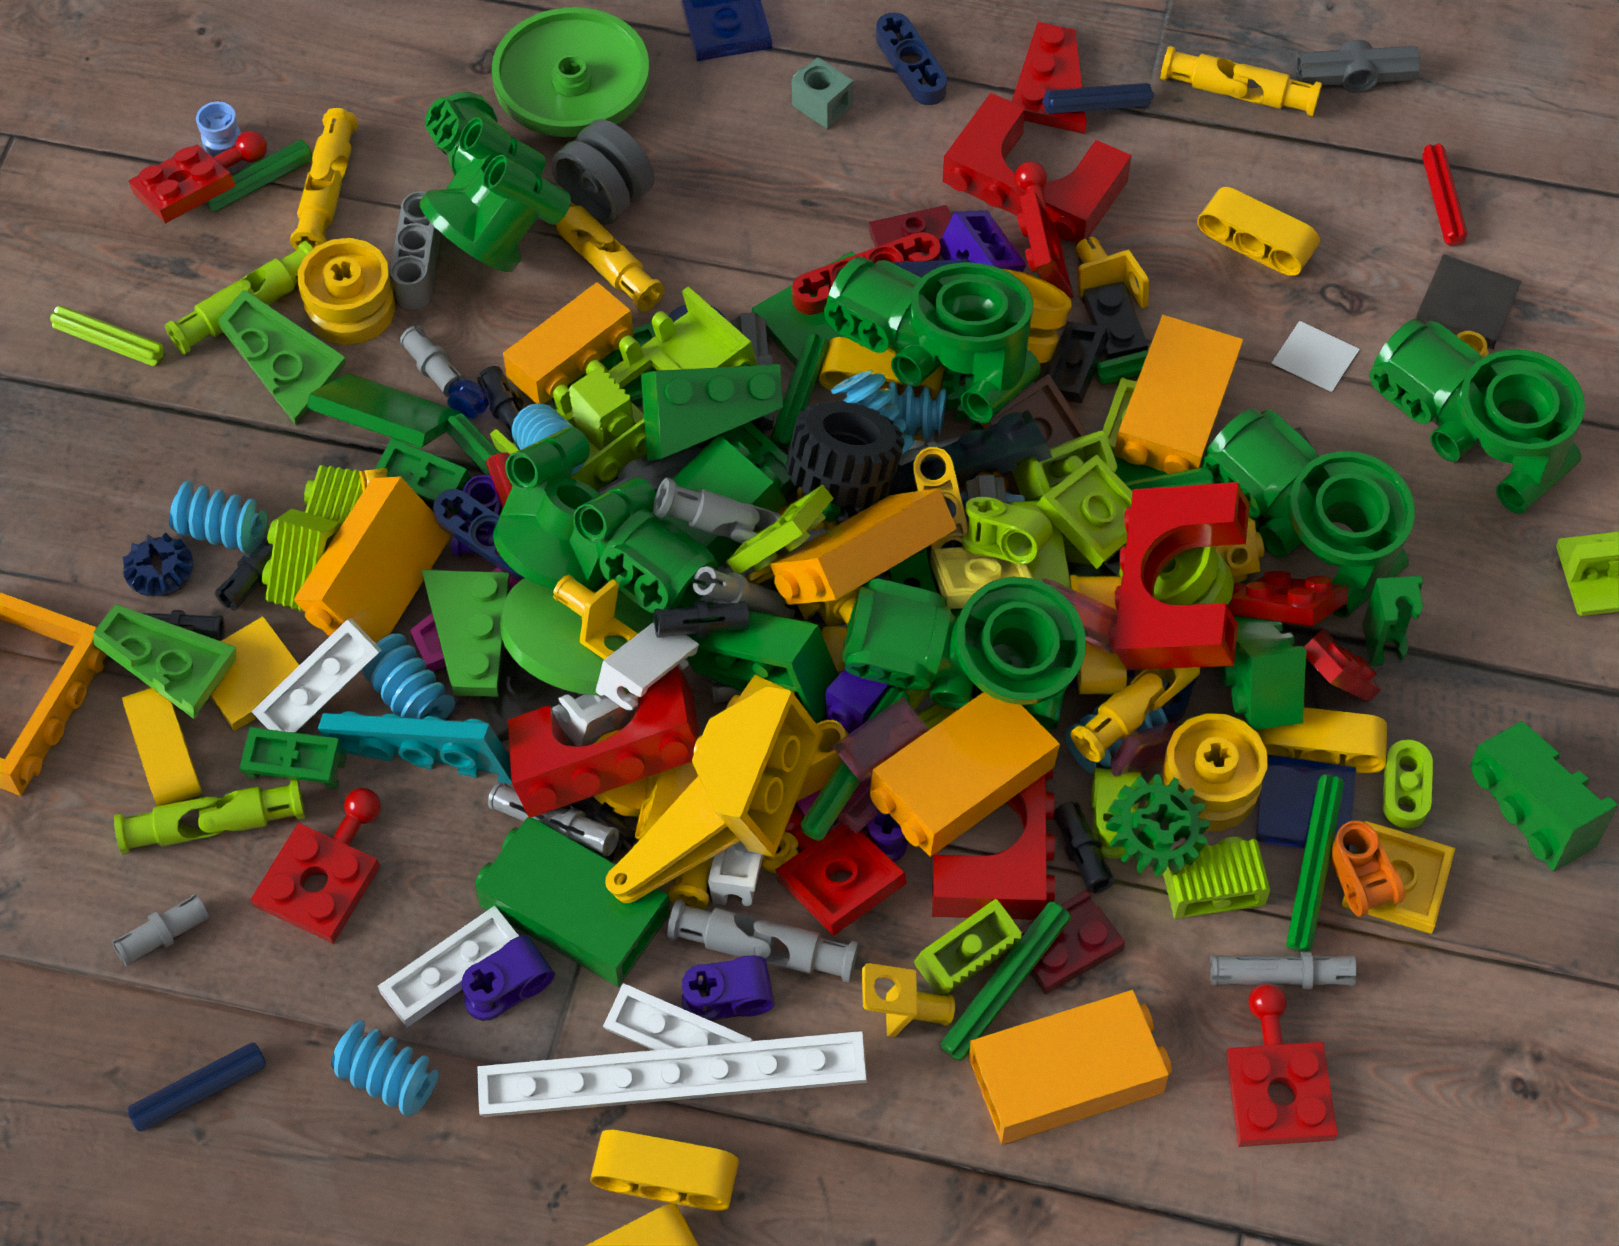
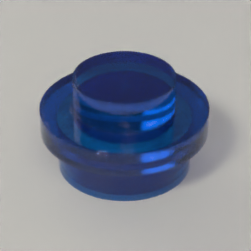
M455 381L448 390L449 398L447 402L449 407L460 411L468 419L476 418L478 414L484 413L489 406V400L485 395L484 389L473 381Z

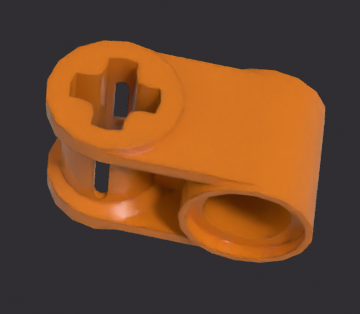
M1357 820L1349 821L1342 825L1332 844L1329 861L1340 881L1352 912L1356 916L1362 917L1368 914V909L1390 901L1395 905L1402 903L1405 898L1402 880L1396 868L1391 864L1376 831L1367 823ZM1344 845H1355L1361 849L1363 854H1353Z

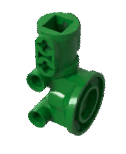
M458 92L446 98L440 97L433 102L427 111L424 124L435 145L445 155H448V162L454 178L446 189L428 190L419 202L420 208L427 219L446 238L463 251L492 268L503 272H512L521 261L518 243L537 218L550 225L560 222L569 210L571 203L570 193L541 177L545 167V156L516 138L511 137L502 126L498 125L492 106L481 95L472 92Z
M855 257L840 270L828 294L824 315L830 327L837 333L871 351L883 353L888 349V351L896 354L892 358L891 367L895 376L903 384L917 387L942 364L958 373L973 374V385L962 394L961 406L967 416L975 422L983 424L992 420L1032 383L1041 371L1037 357L1027 349L1033 312L1032 296L1022 281L1001 268L982 263H953L938 267L921 278L885 260L878 261L875 264L865 257Z
M1416 318L1405 323L1390 337L1379 352L1369 372V378L1374 388L1412 420L1424 425L1432 421L1439 426L1431 433L1430 441L1434 450L1443 459L1456 462L1480 442L1484 451L1494 459L1512 463L1513 467L1510 474L1496 486V494L1501 504L1513 513H1524L1581 461L1580 450L1573 441L1584 415V395L1574 375L1561 363L1549 356L1530 350L1508 349L1494 352L1482 358L1476 350L1440 323L1429 321L1423 324Z
M1254 407L1245 410L1235 417L1208 447L1201 460V466L1211 469L1214 484L1238 482L1250 504L1249 517L1258 518L1262 515L1268 520L1258 529V532L1262 537L1264 547L1269 553L1277 558H1284L1304 543L1318 559L1329 565L1339 567L1336 576L1332 578V583L1348 585V602L1334 611V615L1340 618L1348 617L1371 598L1377 578L1396 577L1409 566L1408 555L1403 546L1414 524V500L1403 478L1382 460L1354 451H1337L1318 456L1315 449L1280 415L1269 409L1259 412ZM1333 522L1345 524L1353 532L1342 530L1334 525Z
M567 427L511 454L507 458L505 465L506 475L513 486L495 526L493 540L499 555L515 572L535 584L554 590L557 583L564 576L569 574L591 591L602 586L607 580L609 582L614 579L619 583L618 590L651 613H654V609L692 607L694 602L701 601L703 596L695 592L693 583L704 586L706 584L693 578L701 567L707 566L714 568L716 571L718 570V563L713 554L675 524L667 520L659 521V518L652 514L656 492L647 480L635 477L600 495L591 486L571 479L570 476L574 467L584 463L590 453L589 442L579 429Z
M1006 577L992 581L978 589L969 598L963 609L951 610L950 607H946V599L938 593L888 580L871 579L860 586L857 591L846 630L842 662H845V670L854 676L904 689L925 690L932 683L930 699L936 704L948 708L960 709L970 702L975 684L993 698L1007 703L1022 705L1046 730H1052L1059 726L1064 692L1077 675L1083 663L1086 650V636L1081 618L1071 602L1057 589L1036 579ZM1000 644H1010L1018 648L1026 660V668H1015L1004 663L995 654L993 647Z

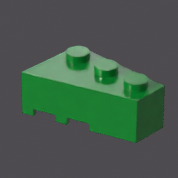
M780 364L661 370L641 374L647 461L663 459L783 408Z
M706 602L707 605H716L714 603ZM749 611L748 630L710 632L709 636L704 638H698L696 634H687L688 637L699 644L697 653L692 657H687L693 671L740 692H743L753 676L757 675L795 692L796 698L816 724L826 714V689L838 677V673L818 624L778 617L770 613ZM720 617L694 619L693 621L719 619Z
M1233 615L1238 624L1234 666H1220V675L1224 687L1230 686L1232 690V703L1235 713H1242L1245 722L1254 730L1303 723L1306 649L1303 646L1293 647L1291 645L1295 644L1294 636L1291 633H1280V631H1283L1280 621Z
M1520 721L1479 744L1469 767L1472 769L1473 777L1478 785L1483 789H1488L1499 803L1500 810L1505 819L1513 825L1516 824L1527 838L1532 853L1538 859L1544 860L1554 872L1598 846L1619 804L1609 796L1600 800L1586 787L1589 784L1588 777L1581 771H1577L1574 774L1568 772L1556 761L1560 759V753L1527 724Z

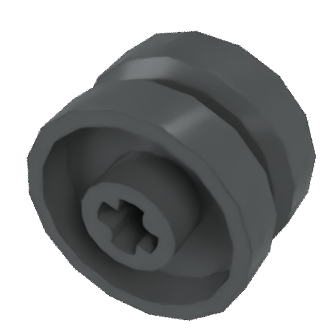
M603 119L592 121L578 134L576 141L568 142L554 154L551 160L552 173L557 185H560L565 191L570 193L572 203L576 206L584 207L602 225L613 224L627 211L630 203L639 201L651 190L655 183L654 171L650 161L639 144L625 130L613 122Z

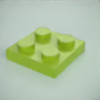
M1097 454L1047 492L1036 504L1096 569L1118 553L1123 546H1126L1128 533L1125 528L1124 514L1126 508L1131 507L1132 491Z

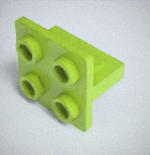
M1619 531L1558 539L1556 548L1577 614L1579 616L1619 612Z

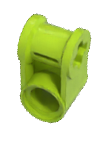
M975 497L966 503L965 512L969 516L968 532L964 534L962 539V545L968 552L977 555H988L1010 561L1014 564L1025 565L1030 563L1051 539L1053 533L1052 524L1049 518L1040 511L1003 503L991 497ZM1021 533L1025 534L1030 540L1026 539Z
M1094 768L1091 808H1093L1092 833L1098 835L1102 843L1100 850L1104 857L1111 859L1121 858L1126 851L1123 846L1111 847L1110 845L1117 832L1106 829L1107 822L1113 817L1108 812V809L1112 802L1118 799L1117 794L1125 785L1131 787L1136 778L1141 776L1140 771ZM1140 802L1132 806L1131 812L1135 813L1139 808Z

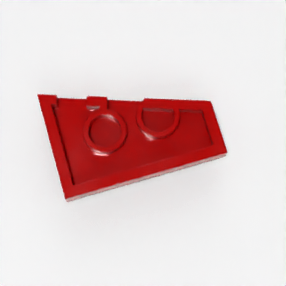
M1037 22L1011 102L1025 108L1024 121L1085 134V111L1049 114L1045 111V106L1043 105V98L1048 90L1082 88L1076 31L1071 28Z
M1324 627L1304 646L1306 658L1330 684L1367 702L1381 691L1372 680L1377 675L1374 669L1359 655L1355 657L1346 648L1343 649Z

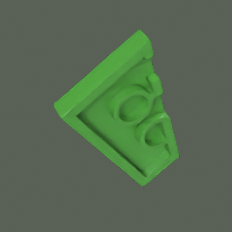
M246 290L240 293L218 319L219 327L295 426L309 410L307 407L309 394L332 382L346 365L345 356Z
M421 570L453 695L498 697L504 649L500 622L504 602L510 592L511 580L509 572Z
M117 604L112 607L93 632L94 645L193 719L236 660L235 646Z

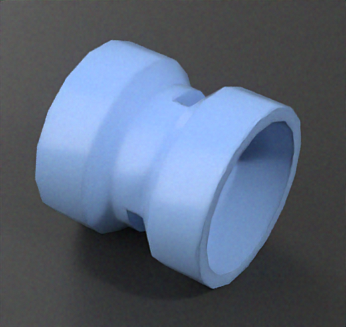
M219 101L210 102L202 106L197 112L196 122L198 130L201 133L204 150L209 155L215 157L235 146V141L241 132L237 126L235 110L231 105Z

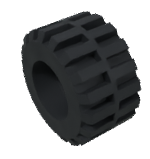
M845 401L819 402L818 405L811 404L806 407L805 411H801L797 417L786 462L787 474L792 476L791 481L795 486L801 487L802 492L805 494H809L816 488L824 485L834 498L830 503L835 504V506H852L854 508H860L863 505L872 506L879 502V500L889 496V493L892 492L904 447V438L901 437L902 432L899 427L893 425L894 422L890 418L882 416L879 411L864 407L861 404L847 403Z

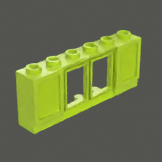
M688 286L682 290L688 311L686 314L673 323L663 311L657 312L651 321L656 335L654 338L640 347V344L632 336L627 335L623 337L619 343L623 361L607 371V368L601 362L593 360L587 365L586 373L588 375L599 367L605 368V372L610 373V377L615 378L616 384H620L622 389L651 366L657 371L753 366L757 365L751 341ZM561 384L553 392V398L558 408L556 411L573 426L576 422L574 421L575 417L573 416L574 412L572 411L573 407L571 406L569 388ZM631 402L635 425L601 451L588 440L590 446L589 457L578 472L571 475L570 478L581 481L597 491L615 479L625 465L639 457L645 456L647 453L644 413ZM497 429L490 433L495 448L500 453L508 452L511 455L519 451L515 443H511Z

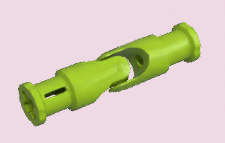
M306 241L300 243L296 251L280 260L277 258L272 259L239 281L196 304L193 312L176 322L172 320L167 322L164 326L175 347L181 354L185 355L191 351L190 347L208 336L217 337L222 334L223 331L219 327L218 319L243 290H246L267 305L295 290V284L298 283V269L303 258L313 250V247Z
M291 779L289 785L264 790L260 786L236 790L222 798L204 797L154 806L152 812L124 817L122 813L115 814L114 826L119 850L124 855L129 854L131 848L156 843L161 847L216 836L225 830L245 831L265 827L268 821L296 816L298 820L306 818L299 780ZM198 809V825L200 829L186 826L182 822L181 817L188 811Z

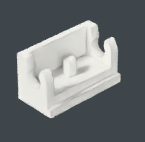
M653 622L603 660L595 692L602 697L604 695L626 710H633L638 706V703L634 698L629 697L623 689L627 688L630 693L638 697L643 696L651 685L678 664H680L682 670L689 665L685 659L697 653L699 644L687 635L657 638Z
M632 693L627 694L629 697L634 698L638 703V696ZM566 694L559 698L561 705L559 704L552 708L560 727L578 747L590 745L596 742L603 734L625 727L632 719L633 713L637 711L638 706L633 710H626L607 696L584 694L574 699Z
M741 841L715 855L708 879L713 903L726 905L728 894H733L742 898L744 906H750L753 901L763 855L750 852Z

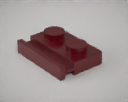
M1087 890L1061 904L1069 912L1071 919L1030 972L1045 995L1124 950L1125 941L1099 906L1097 907L1092 901L1091 894ZM1035 919L1019 928L1022 932L1021 937L1025 934V932L1035 921Z

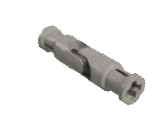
M665 478L661 482L653 505L655 516L663 518L669 515L688 521L689 527L714 535L732 538L740 543H744L758 534L753 532L755 525L763 531L774 524L782 515L750 504L740 503L732 498L704 489H700L698 492L677 486L674 480ZM820 528L818 531L814 529L808 531L811 536L800 546L825 533L828 529ZM784 546L775 553L784 556L791 551H788Z
M677 899L674 903L667 929L668 940L676 941L680 937L705 943L706 949L739 957L762 956L768 964L809 974L814 970L841 976L842 981L847 983L851 982L859 952V942L851 941L849 944L822 938L819 932L768 920H757L751 916L718 908L711 912L686 906L685 901ZM778 938L788 949L773 950L774 941Z

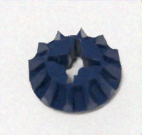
M166 532L162 537L156 538L147 534L145 541L140 544L132 543L130 553L123 557V575L128 585L142 595H167L178 590L189 579L193 570L192 554L181 538L173 539ZM156 554L162 560L163 567L161 570L163 574L160 575L157 569L154 570V567L151 565V558Z

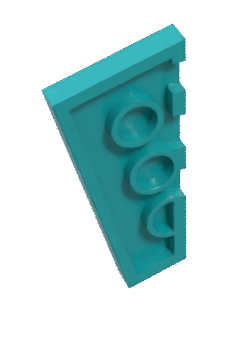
M345 711L342 714L323 713L318 726V730L324 737L339 738L345 754L388 762L392 761L394 755H399L405 761L414 764L415 767L430 770L433 769L434 762L443 763L458 768V775L477 778L479 770L498 774V782L512 785L510 755L490 724L478 719H467L465 722L445 721L434 716L412 719L403 718L395 714H384L382 717L363 716L356 712Z

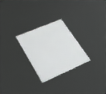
M1299 321L1271 364L1332 392L1358 353L1359 348Z

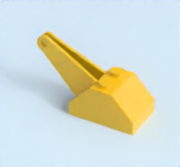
M766 686L708 720L703 735L697 739L694 747L692 763L697 771V778L606 876L605 884L607 889L620 902L632 903L656 888L739 841L750 852L771 857L775 856L823 735L822 730L792 691Z

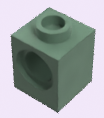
M819 57L813 60L807 67L800 68L792 78V106L826 129L830 128L853 107V80Z

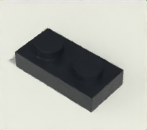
M1123 281L1084 289L1083 302L1092 325L1107 328L1109 339L1103 351L1106 360L1148 350V343Z
M1067 321L1044 377L1048 374L1051 376L1066 401L1083 402L1097 364L1109 339L1106 327Z

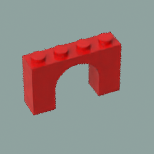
M990 93L944 155L942 182L950 185L957 191H963L979 198L992 207L1003 209L1016 216L1022 213L1019 196L1026 193L1018 189L1014 179L1015 173L1006 165L1004 160L1023 135L1025 108ZM1095 140L1078 166L1070 174L1058 180L1046 182L1042 189L1046 209L1059 231L1060 238L1071 240L1077 244L1085 238L1088 240L1128 182L1132 155L1099 140Z
M1238 482L1133 489L1131 507H1127L1124 514L1125 528L1128 534L1126 546H1123L1120 550V566L1123 572L1122 584L1117 586L1115 590V606L1118 611L1117 626H1113L1110 631L1112 652L1118 655L1127 670L1234 666L1238 624L1226 603L1170 605L1154 598V587L1163 567L1172 558L1186 550L1197 547L1246 544L1250 504Z
M680 664L651 685L643 696L638 697L637 712L621 731L606 740L592 745L567 746L566 737L550 705L508 719L512 785L528 817L532 818L692 762L695 743L700 734L693 693Z
M1054 768L1006 802L1017 813L1024 829L1019 840L1010 848L988 856L934 855L932 917L969 918L996 899L1011 919L1034 920L1045 908L1046 903L1054 902L1055 875H1046V861H1054L1055 851L1054 834L1046 833V820H1053L1054 792H1046L1045 779H1053Z

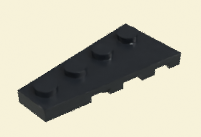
M1029 410L1022 413L1013 412L1007 414L997 424L983 430L966 432L958 441L941 448L952 459L959 487L964 486L966 481L976 478L979 472L992 468H998L1000 474L1015 470L1018 466L1016 461L1035 455L1038 462L1053 458ZM932 457L922 462L920 471L925 478L937 480L945 474L946 467L940 459ZM915 460L904 465L899 464L892 492L889 495L917 491L913 474Z

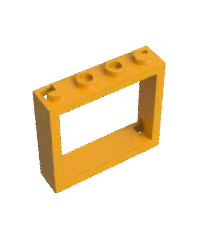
M0 592V620L74 646L5 759L0 758V789L21 796L34 775L39 776L43 759L51 746L56 745L62 738L66 721L72 711L82 705L89 683L94 675L101 672L104 668L103 660L107 654L94 645L93 632L97 627Z

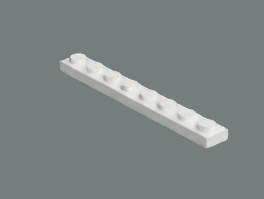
M862 1031L477 1066L479 1115L482 1117L868 1083L864 1034Z

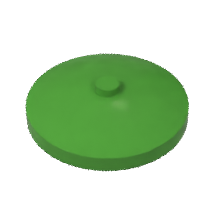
M564 7L535 14L513 27L496 48L492 61V79L494 92L499 104L517 123L545 135L577 137L594 120L603 119L617 125L630 116L638 108L646 95L650 81V66L646 46L638 33L629 24L604 11L584 7Z
M526 578L518 582L505 599L500 622L501 637L510 655L527 672L550 685L570 692L600 696L595 691L604 659L580 643L582 617L560 601L558 602L553 599L554 590L535 584ZM608 580L599 588L592 590V592L596 593L608 583ZM618 590L614 617L639 634L654 622V613L643 609ZM615 635L606 638L604 644L608 649L616 651L628 641L621 636ZM627 688L623 689L626 694L630 693Z

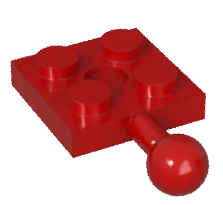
M249 130L237 137L234 147L215 157L209 155L198 144L193 147H185L177 151L174 157L159 165L144 168L138 176L128 180L133 194L166 224L235 187L234 180L227 168L241 160L249 163L261 160L267 152V142L259 132Z
M1025 162L1017 168L1014 179L1018 189L1026 193L1019 196L1023 212L1017 214V219L1023 236L1025 238L1029 237L1031 248L1025 249L1028 265L1032 273H1038L1040 279L1054 285L1069 298H1073L1074 295L1059 231L1046 209L1042 192L1047 182L1046 170L1037 162Z
M1268 571L1258 580L1246 585L1234 583L1229 610L1232 615L1314 626L1348 602V585L1334 584L1331 578L1325 576H1311L1304 580L1291 578V574L1286 571Z
M357 788L351 791L344 802L346 817L332 838L298 822L250 899L253 906L334 944L380 868L378 859L349 846L361 824H368L379 815L381 802L378 795L368 788ZM320 873L328 877L327 884L320 891L308 892L304 889V883L309 876Z
M793 808L784 832H789L796 838L801 852L775 869L777 879L833 936L907 884L905 872L849 819L828 832L823 839L816 841L801 831L803 816L797 808ZM839 871L852 873V876L843 882L829 880L833 874Z
M1260 984L1251 991L1248 1005L1251 1013L1261 1020L1264 1046L1228 1048L1225 1054L1238 1147L1335 1141L1338 1132L1324 1043L1283 1044L1279 1018L1286 1009V996L1274 984ZM1275 1083L1287 1085L1294 1094V1101L1288 1105L1275 1103L1268 1094V1087Z

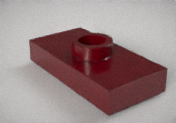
M947 205L871 221L869 222V232L875 247L919 232L929 233L940 242L952 217Z

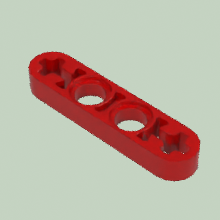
M914 233L804 273L793 282V306L797 311L808 315L824 312L830 292L829 288L831 289L840 270L855 257H865L875 264L882 260L890 261L917 276L927 274L939 265L941 248L939 240L929 233ZM809 290L812 294H817V296L811 297L809 293H804V291Z

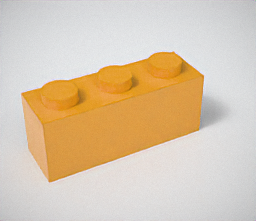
M596 282L503 352L507 378L536 404H545L553 398V392L557 386L564 384L568 387L569 384L582 374H587L586 367L591 361L598 360L600 362L614 350H619V343L623 337L627 335L633 336L631 310Z

